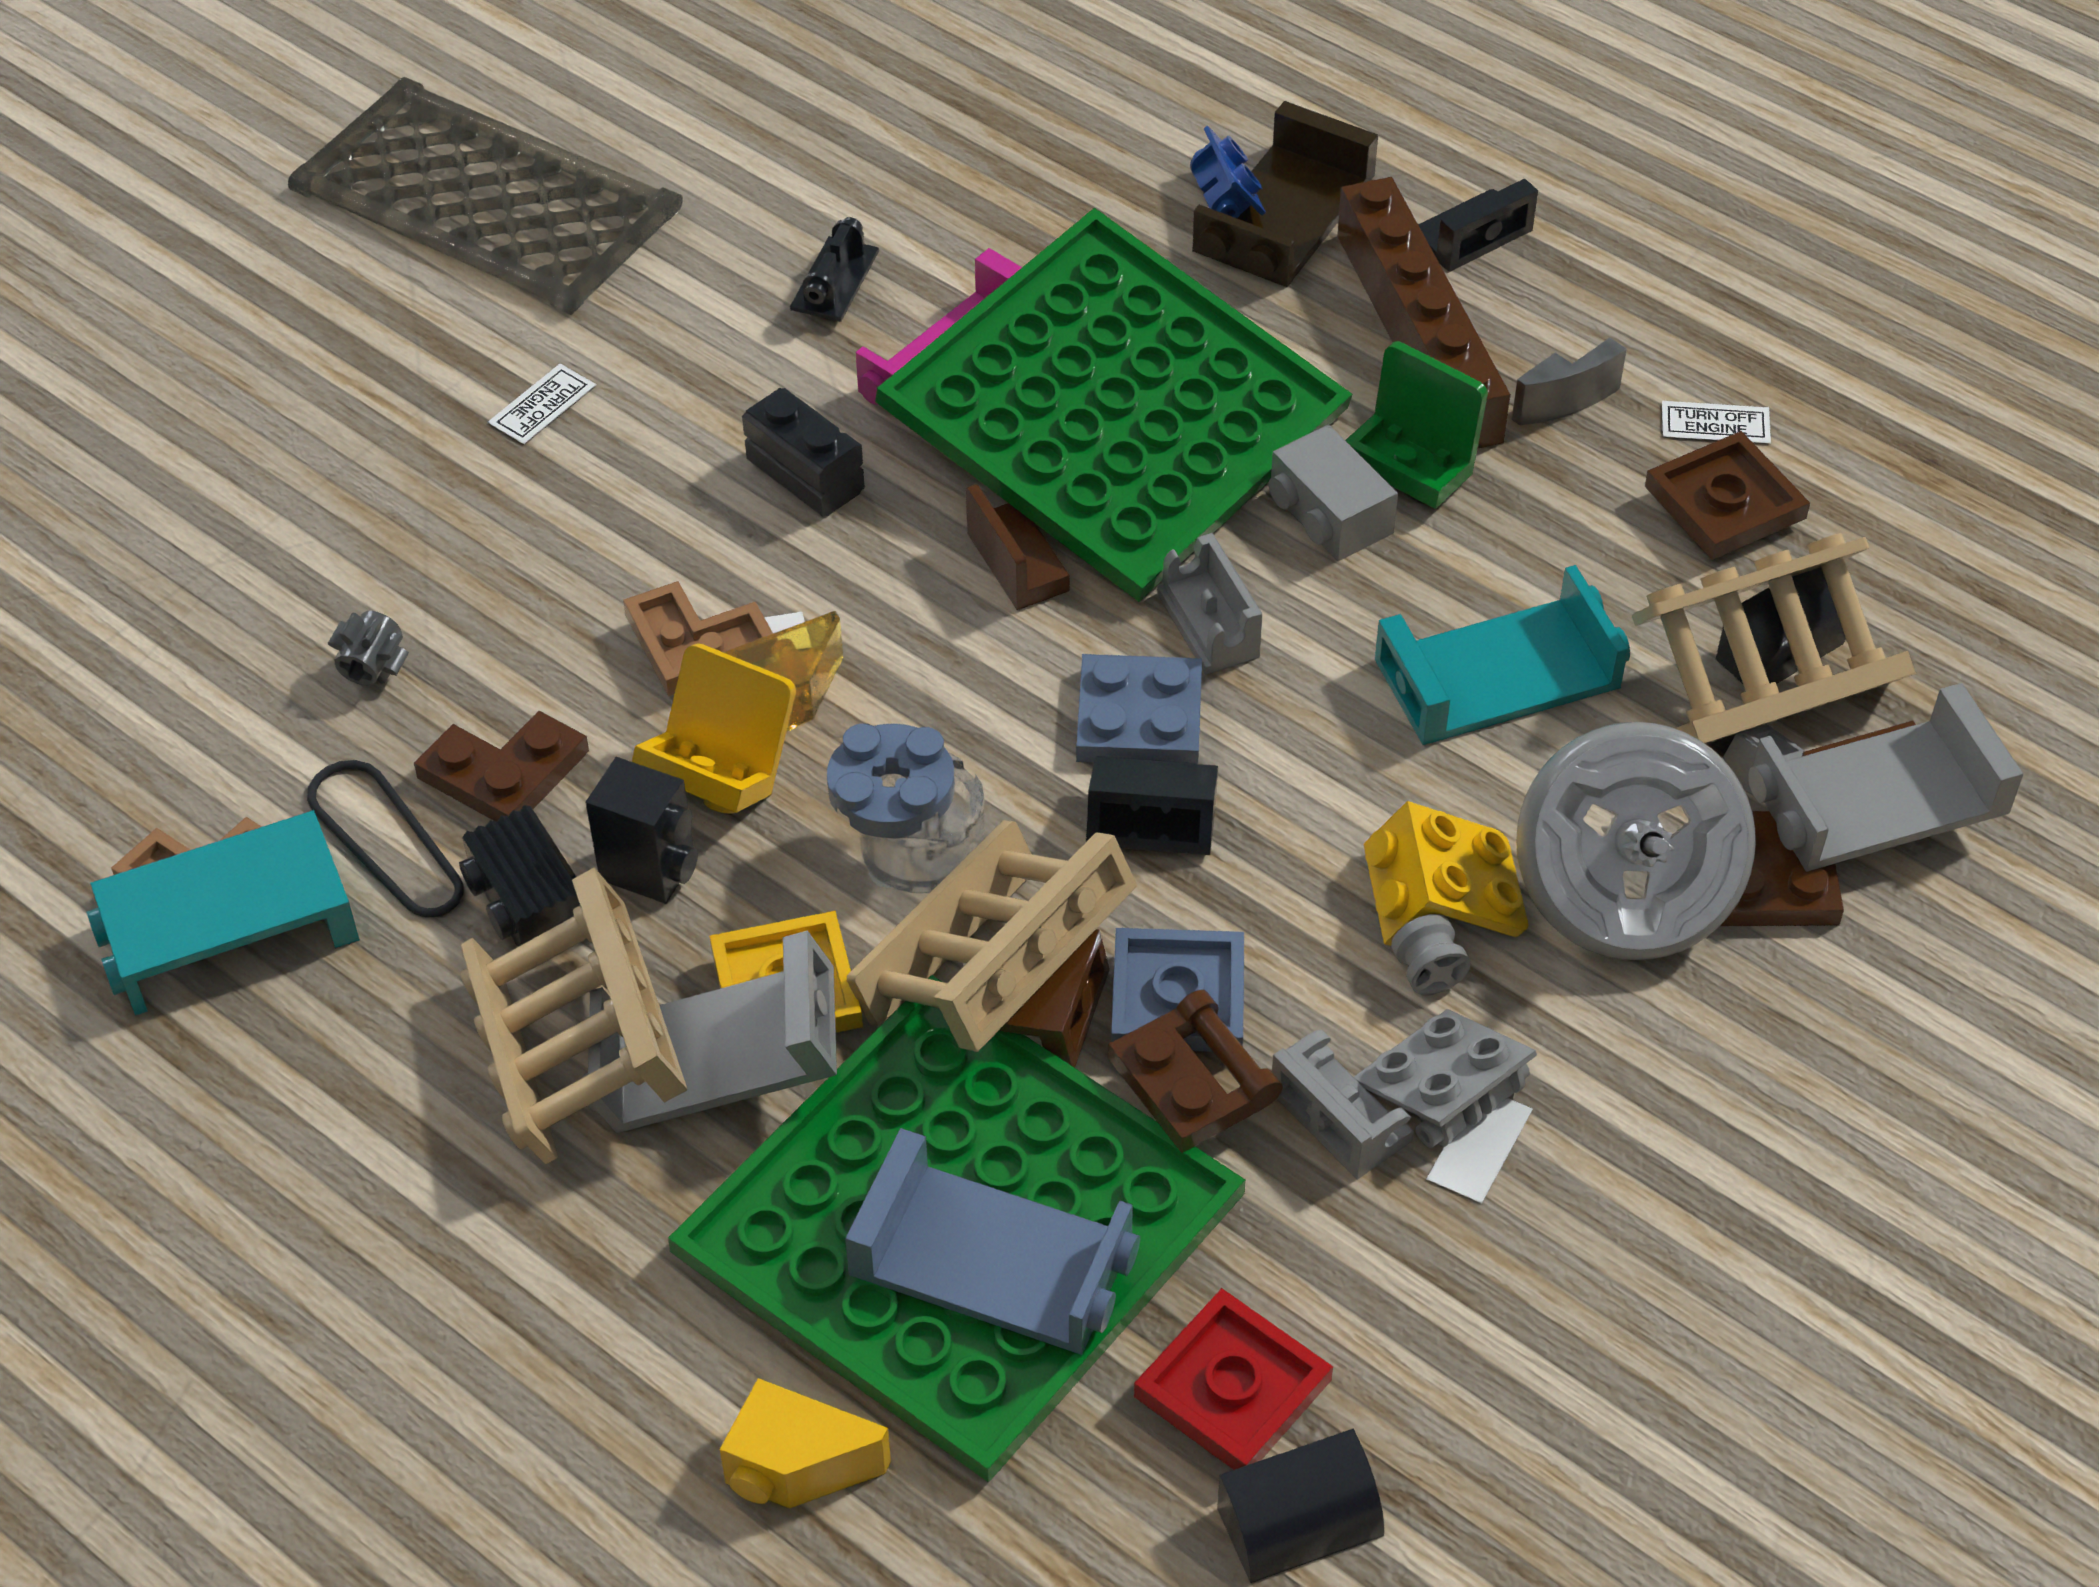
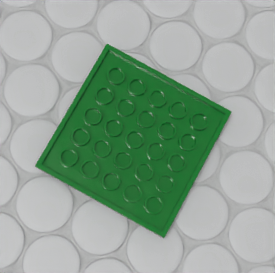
M1093 208L877 387L875 402L1140 602L1163 580V562L1170 550L1174 549L1182 563L1194 552L1197 537L1214 533L1271 479L1273 451L1333 423L1348 409L1353 394L1106 215Z
M931 975L928 978L931 980L943 982L933 975ZM905 1001L837 1068V1075L828 1077L668 1237L670 1252L989 1483L1245 1194L1246 1179L1195 1146L1181 1153L1157 1121L1024 1034L998 1031L978 1052L959 1048L940 1008ZM900 1128L926 1136L928 1167L1106 1226L1109 1225L1119 1201L1133 1205L1132 1233L1140 1236L1136 1260L1127 1276L1120 1273L1117 1274L1110 1290L1116 1293V1298L1108 1325L1103 1333L1092 1331L1082 1355L849 1275L845 1238Z

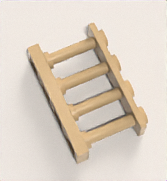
M1838 533L1808 544L1807 547L1810 554L1792 560L1789 550H1784L1754 561L1757 570L1755 572L1739 577L1736 567H1731L1700 578L1703 586L1702 589L1685 594L1682 584H1677L1646 596L1649 606L1632 614L1634 624L1638 626L1661 618L1692 708L1686 711L1690 722L1675 729L1683 731L1707 744L1735 735L1738 732L1808 711L1916 674L1908 651L1886 658L1882 647L1875 648L1845 559L1869 549L1866 537L1845 543L1842 533ZM1820 567L1852 657L1847 659L1850 670L1832 675L1829 664L1822 665L1792 576ZM1767 584L1799 672L1798 675L1794 676L1797 687L1780 693L1776 682L1769 683L1738 595L1739 593ZM1715 601L1746 692L1740 694L1744 705L1725 710L1722 699L1715 701L1685 614V610Z
M1003 820L847 975V982L854 996L859 1000L860 1007L870 1024L881 1026L905 1001L940 1008L959 1048L978 1052L1137 887V883L1114 835L1096 832L1067 861L1032 855L1017 823ZM1026 880L1045 883L1029 901L1010 897ZM988 919L1006 923L989 941L970 938ZM947 960L966 963L948 983L928 979Z
M595 867L572 879L580 906L573 909L574 916L495 960L473 938L461 944L467 966L466 969L461 971V978L469 995L478 1004L480 1015L474 1018L475 1027L484 1044L492 1052L494 1062L488 1065V1072L495 1088L505 1099L508 1111L502 1114L504 1127L513 1143L522 1150L529 1147L545 1164L558 1158L550 1126L633 1081L639 1086L646 1082L664 1103L688 1090L625 903ZM585 939L593 943L595 951L588 955V963L512 1004L507 982ZM601 985L608 989L610 999L603 1002L604 1009L526 1051L521 1029ZM615 1033L624 1038L626 1047L619 1050L620 1058L541 1100L535 1077Z

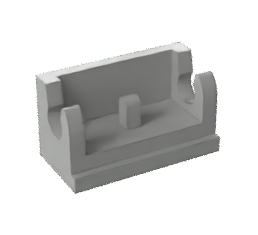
M1213 533L1197 537L1194 547L1195 557L1184 566H1180L1181 561L1174 549L1170 550L1163 562V584L1157 586V594L1195 658H1202V670L1205 675L1259 658L1262 612Z
M1316 1030L1288 1049L1282 1048L1273 1054L1272 1072L1283 1086L1282 1092L1277 1099L1358 1180L1412 1142L1414 1131L1406 1124L1411 1119V1116L1402 1108H1397L1390 1112L1387 1111L1334 1058L1335 1053L1327 1046L1331 1038L1323 1030Z

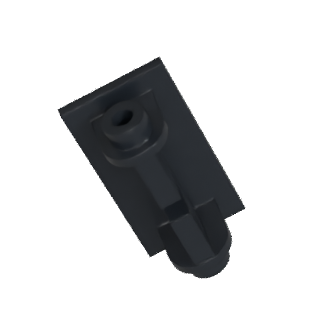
M846 217L844 220H839L832 228V237L828 236L809 273L803 280L799 291L790 305L791 311L839 322L843 320L879 253V247L864 243L863 226L859 220L853 217Z

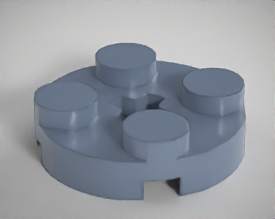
M863 723L850 727L843 735V743L833 752L828 763L827 784L830 804L836 813L839 809L842 814L849 817L852 828L869 836L899 838L921 831L923 821L932 818L937 812L939 819L948 811L955 793L954 764L951 755L944 747L942 735L930 727L917 728L905 724H880L872 726ZM886 774H899L905 778L897 779L894 787L883 786V781L880 777Z

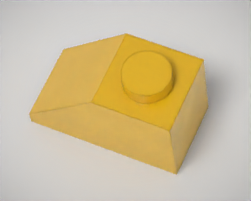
M759 1378L755 1382L719 1449L725 1483L730 1485L736 1494L753 1503L765 1504L769 1500L789 1509L884 1475L891 1463L887 1427Z

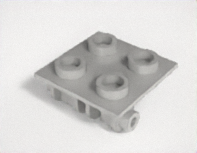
M1446 1009L1441 1014L1429 1019L1423 1027L1397 1046L1381 1054L1375 1062L1355 1075L1354 1078L1365 1089L1418 1115L1421 1123L1416 1126L1415 1130L1418 1138L1425 1146L1433 1148L1438 1144L1444 1147L1450 1144L1454 1137L1467 1129L1465 1121L1470 1125H1475L1482 1119V1113L1490 1114L1496 1109L1497 1105L1525 1087L1524 1079L1530 1075L1529 1067L1526 1063L1536 1057L1537 1053L1536 1050Z

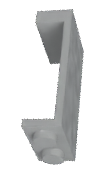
M1963 683L1939 690L1931 719L1928 722L1786 761L1772 736L1760 738L1753 766L1748 772L1749 785L1753 796L1759 803H1765L1777 823V831L1782 844L1788 850L1794 851L1806 872L2010 814L2023 777V772Z
M807 930L783 937V972L659 1005L688 1090L664 1103L646 1082L638 1086L632 1081L588 1105L589 1108L594 1112L597 1111L616 1133L837 1075L833 964ZM602 987L590 991L589 1017L604 1009L603 1002L610 999V996ZM615 1033L588 1048V1072L583 1077L620 1058L619 1050L626 1047L624 1038Z

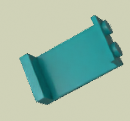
M1576 565L1565 568L1560 600L1416 640L1401 614L1380 619L1378 622L1375 661L1422 745L1620 689L1625 663L1630 659V645L1625 632L1620 627H1614L1604 611L1603 601L1598 589L1593 585H1588Z
M314 810L90 883L98 908L86 911L98 947L111 945L113 955L101 959L113 995L123 992L127 993L135 1016L148 1012L138 983L139 980L322 919L326 922L335 948L360 940L349 900Z

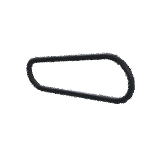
M347 760L328 765L314 776L307 792V801L311 810L315 811L316 816L409 911L422 917H439L449 913L460 903L464 893V884L460 876L381 771L370 763ZM348 769L365 771L374 777L454 885L452 898L444 905L436 908H424L414 903L320 807L316 794L321 782L333 773Z

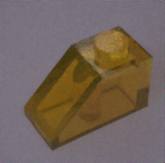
M836 611L725 651L728 655L788 678L794 683L796 695L787 731L814 719L843 660L841 624Z

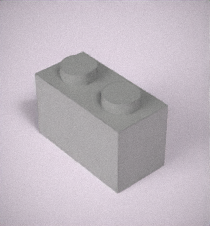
M1329 424L1273 451L1271 479L1269 480V490L1272 498L1280 508L1287 509L1304 526L1306 533L1314 543L1321 544L1337 561L1394 533L1398 493Z

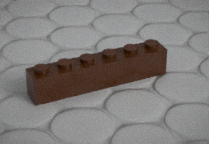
M1387 177L1341 187L1337 237L1392 342L1400 341L1482 382L1487 388L1488 396L1478 449L1504 443L1511 394L1394 179Z

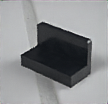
M1524 178L1500 191L1490 189L1418 225L1438 262L1447 271L1451 272L1533 231L1538 189Z

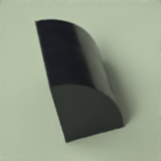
M1820 567L1792 576L1821 658L1843 645L1846 637ZM1768 587L1742 602V606L1769 683L1776 682L1778 684L1798 672ZM1723 627L1716 660L1743 684Z
M1095 756L1088 789L1086 842L1097 832L1114 835L1120 848L1210 855L1215 817L1218 766Z
M1354 1428L1219 1475L1217 1510L1250 1583L1384 1536V1517L1377 1485Z

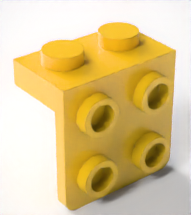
M697 643L689 646L683 654L666 732L636 745L632 762L683 779L685 791L704 799V804L714 811L737 813L772 794L796 695L795 685L788 678L704 644Z
M1407 801L1363 844L1376 911L1385 945H1392V939L1405 924L1429 914L1448 916L1512 937L1520 936L1528 928V919L1511 847L1507 837L1502 832Z

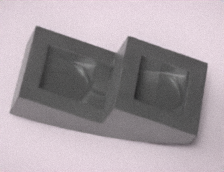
M1609 337L1573 364L1555 352L1517 379L1511 420L1518 425L1554 420L1588 408L1609 397L1620 389L1627 348Z

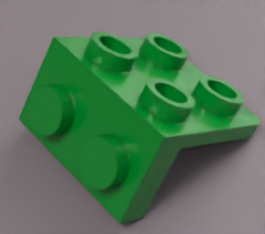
M1394 341L1384 351L1375 413L1345 441L1390 486L1436 509L1473 474L1488 396L1487 388L1482 382L1400 341Z

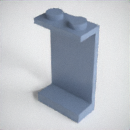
M900 1128L845 1241L850 1276L1082 1355L1092 1331L1103 1333L1108 1325L1116 1298V1293L1110 1290L1118 1273L1126 1276L1130 1273L1139 1250L1140 1236L1132 1233V1204L1119 1201L1109 1225L1106 1226L928 1167L926 1136Z

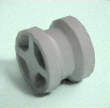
M1429 914L1410 921L1397 931L1392 939L1391 948L1400 963L1408 965L1406 977L1416 993L1421 995H1433L1455 986L1470 970L1471 961L1464 948L1454 944L1455 931L1447 917L1440 914Z

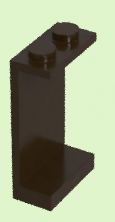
M1284 101L1274 114L1273 145L1251 171L1262 186L1257 195L1266 213L1261 216L1251 205L1237 219L1199 204L1194 210L1192 251L1288 287L1338 223L1341 187L1367 182L1375 176L1378 134Z

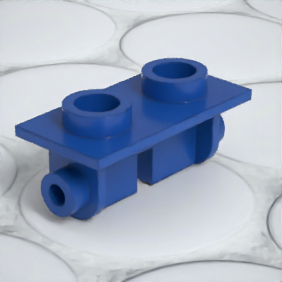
M1207 125L1204 131L1210 143L1203 149L1195 152L1190 162V169L1200 189L1204 192L1203 195L1209 208L1238 219L1240 214L1252 205L1261 216L1264 215L1266 212L1257 195L1262 186L1249 168L1244 165L1248 161L1247 156L1229 135L1221 140Z

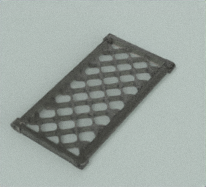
M402 77L390 90L313 157L299 166L288 179V188L305 197L313 195L544 298L550 301L553 308L569 315L577 311L593 292L659 228L677 214L683 204V196L665 187L660 189L652 187L425 90L423 84L407 77ZM406 104L410 105L408 112L396 114ZM437 118L451 123L450 129L446 131L427 134L419 131L420 125L435 121ZM403 126L414 128V133L408 137L394 139L382 137V133L386 129ZM374 132L377 133L378 137L375 141L363 143ZM479 135L492 140V146L487 149L462 151L460 149L462 142L475 139ZM453 144L455 146V151L452 154L435 157L423 155V150L429 146ZM414 149L419 153L418 157L414 160L390 163L386 160L387 154L391 152ZM520 153L534 158V163L528 167L504 169L501 166L503 160L513 158ZM379 155L382 159L381 163L376 166L351 168L349 166L350 160L357 157ZM341 161L344 162L342 170L329 173ZM490 161L497 165V169L490 173L467 175L464 172V168L470 164ZM456 167L460 170L459 176L451 179L431 181L427 178L428 172L436 169ZM562 171L576 177L575 183L571 185L548 188L543 184V180L546 177L557 175ZM420 173L423 176V180L417 184L399 187L390 184V179L397 175ZM380 178L385 180L386 183L382 189L371 191L366 195L353 190V185L359 181ZM532 179L536 180L539 185L536 190L509 193L506 190L507 184ZM497 185L502 190L501 194L495 197L472 199L469 197V191L473 188ZM604 189L619 196L618 201L615 203L589 206L585 201L587 196L600 193ZM461 191L465 196L460 202L435 205L431 201L435 194ZM424 197L427 199L426 206L411 210L407 214L394 209V203L401 199ZM577 198L581 202L579 208L553 212L548 208V204L554 200ZM537 203L541 204L544 208L543 213L539 215L521 218L511 215V209L516 206ZM647 207L649 208L633 224L629 222L628 216L630 214L641 212ZM496 209L504 210L507 215L501 221L479 224L473 220V216L478 212ZM465 215L469 218V223L466 226L455 228L449 233L436 227V221L440 218ZM612 216H619L624 222L623 226L619 228L600 231L594 230L591 227V221ZM574 222L584 223L587 229L581 234L556 236L553 232V228L557 225ZM545 228L549 232V236L546 239L530 242H519L515 236L519 231ZM508 234L512 240L508 245L497 247L492 251L478 246V240L485 236ZM614 242L601 255L597 253V245ZM583 246L589 247L592 252L589 258L573 261H562L558 255L561 250ZM548 252L554 256V261L551 264L540 266L535 270L520 264L521 258L526 255ZM581 273L569 286L563 283L565 276Z

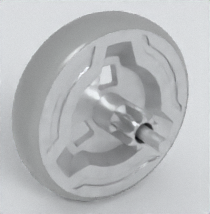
M1625 722L1607 725L1577 737L1563 746L1546 762L1532 781L1524 798L1517 824L1516 845L1519 869L1529 896L1543 917L1561 935L1574 944L1602 956L1623 960H1648L1666 957L1696 945L1714 932L1728 918L1740 901L1748 884L1754 862L1756 840L1753 814L1742 784L1729 765L1712 748L1699 739L1669 726L1647 722ZM1592 804L1615 814L1609 827H1601L1605 833L1603 836L1584 822V817ZM1681 805L1688 818V823L1674 834L1665 831L1657 817L1658 814ZM1624 871L1647 872L1644 897L1642 899L1626 898L1623 880Z

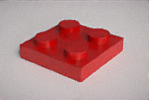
M1221 1288L1135 1381L1134 1398L1235 1470L1261 1461L1332 1381L1333 1366Z

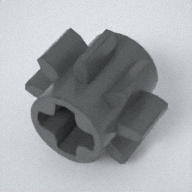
M366 611L361 616L352 613L347 622H339L328 642L329 646L339 650L334 659L339 673L351 682L364 686L373 685L377 680L383 684L390 674L397 676L409 654L404 648L398 646L403 638L398 624L390 617L376 611Z

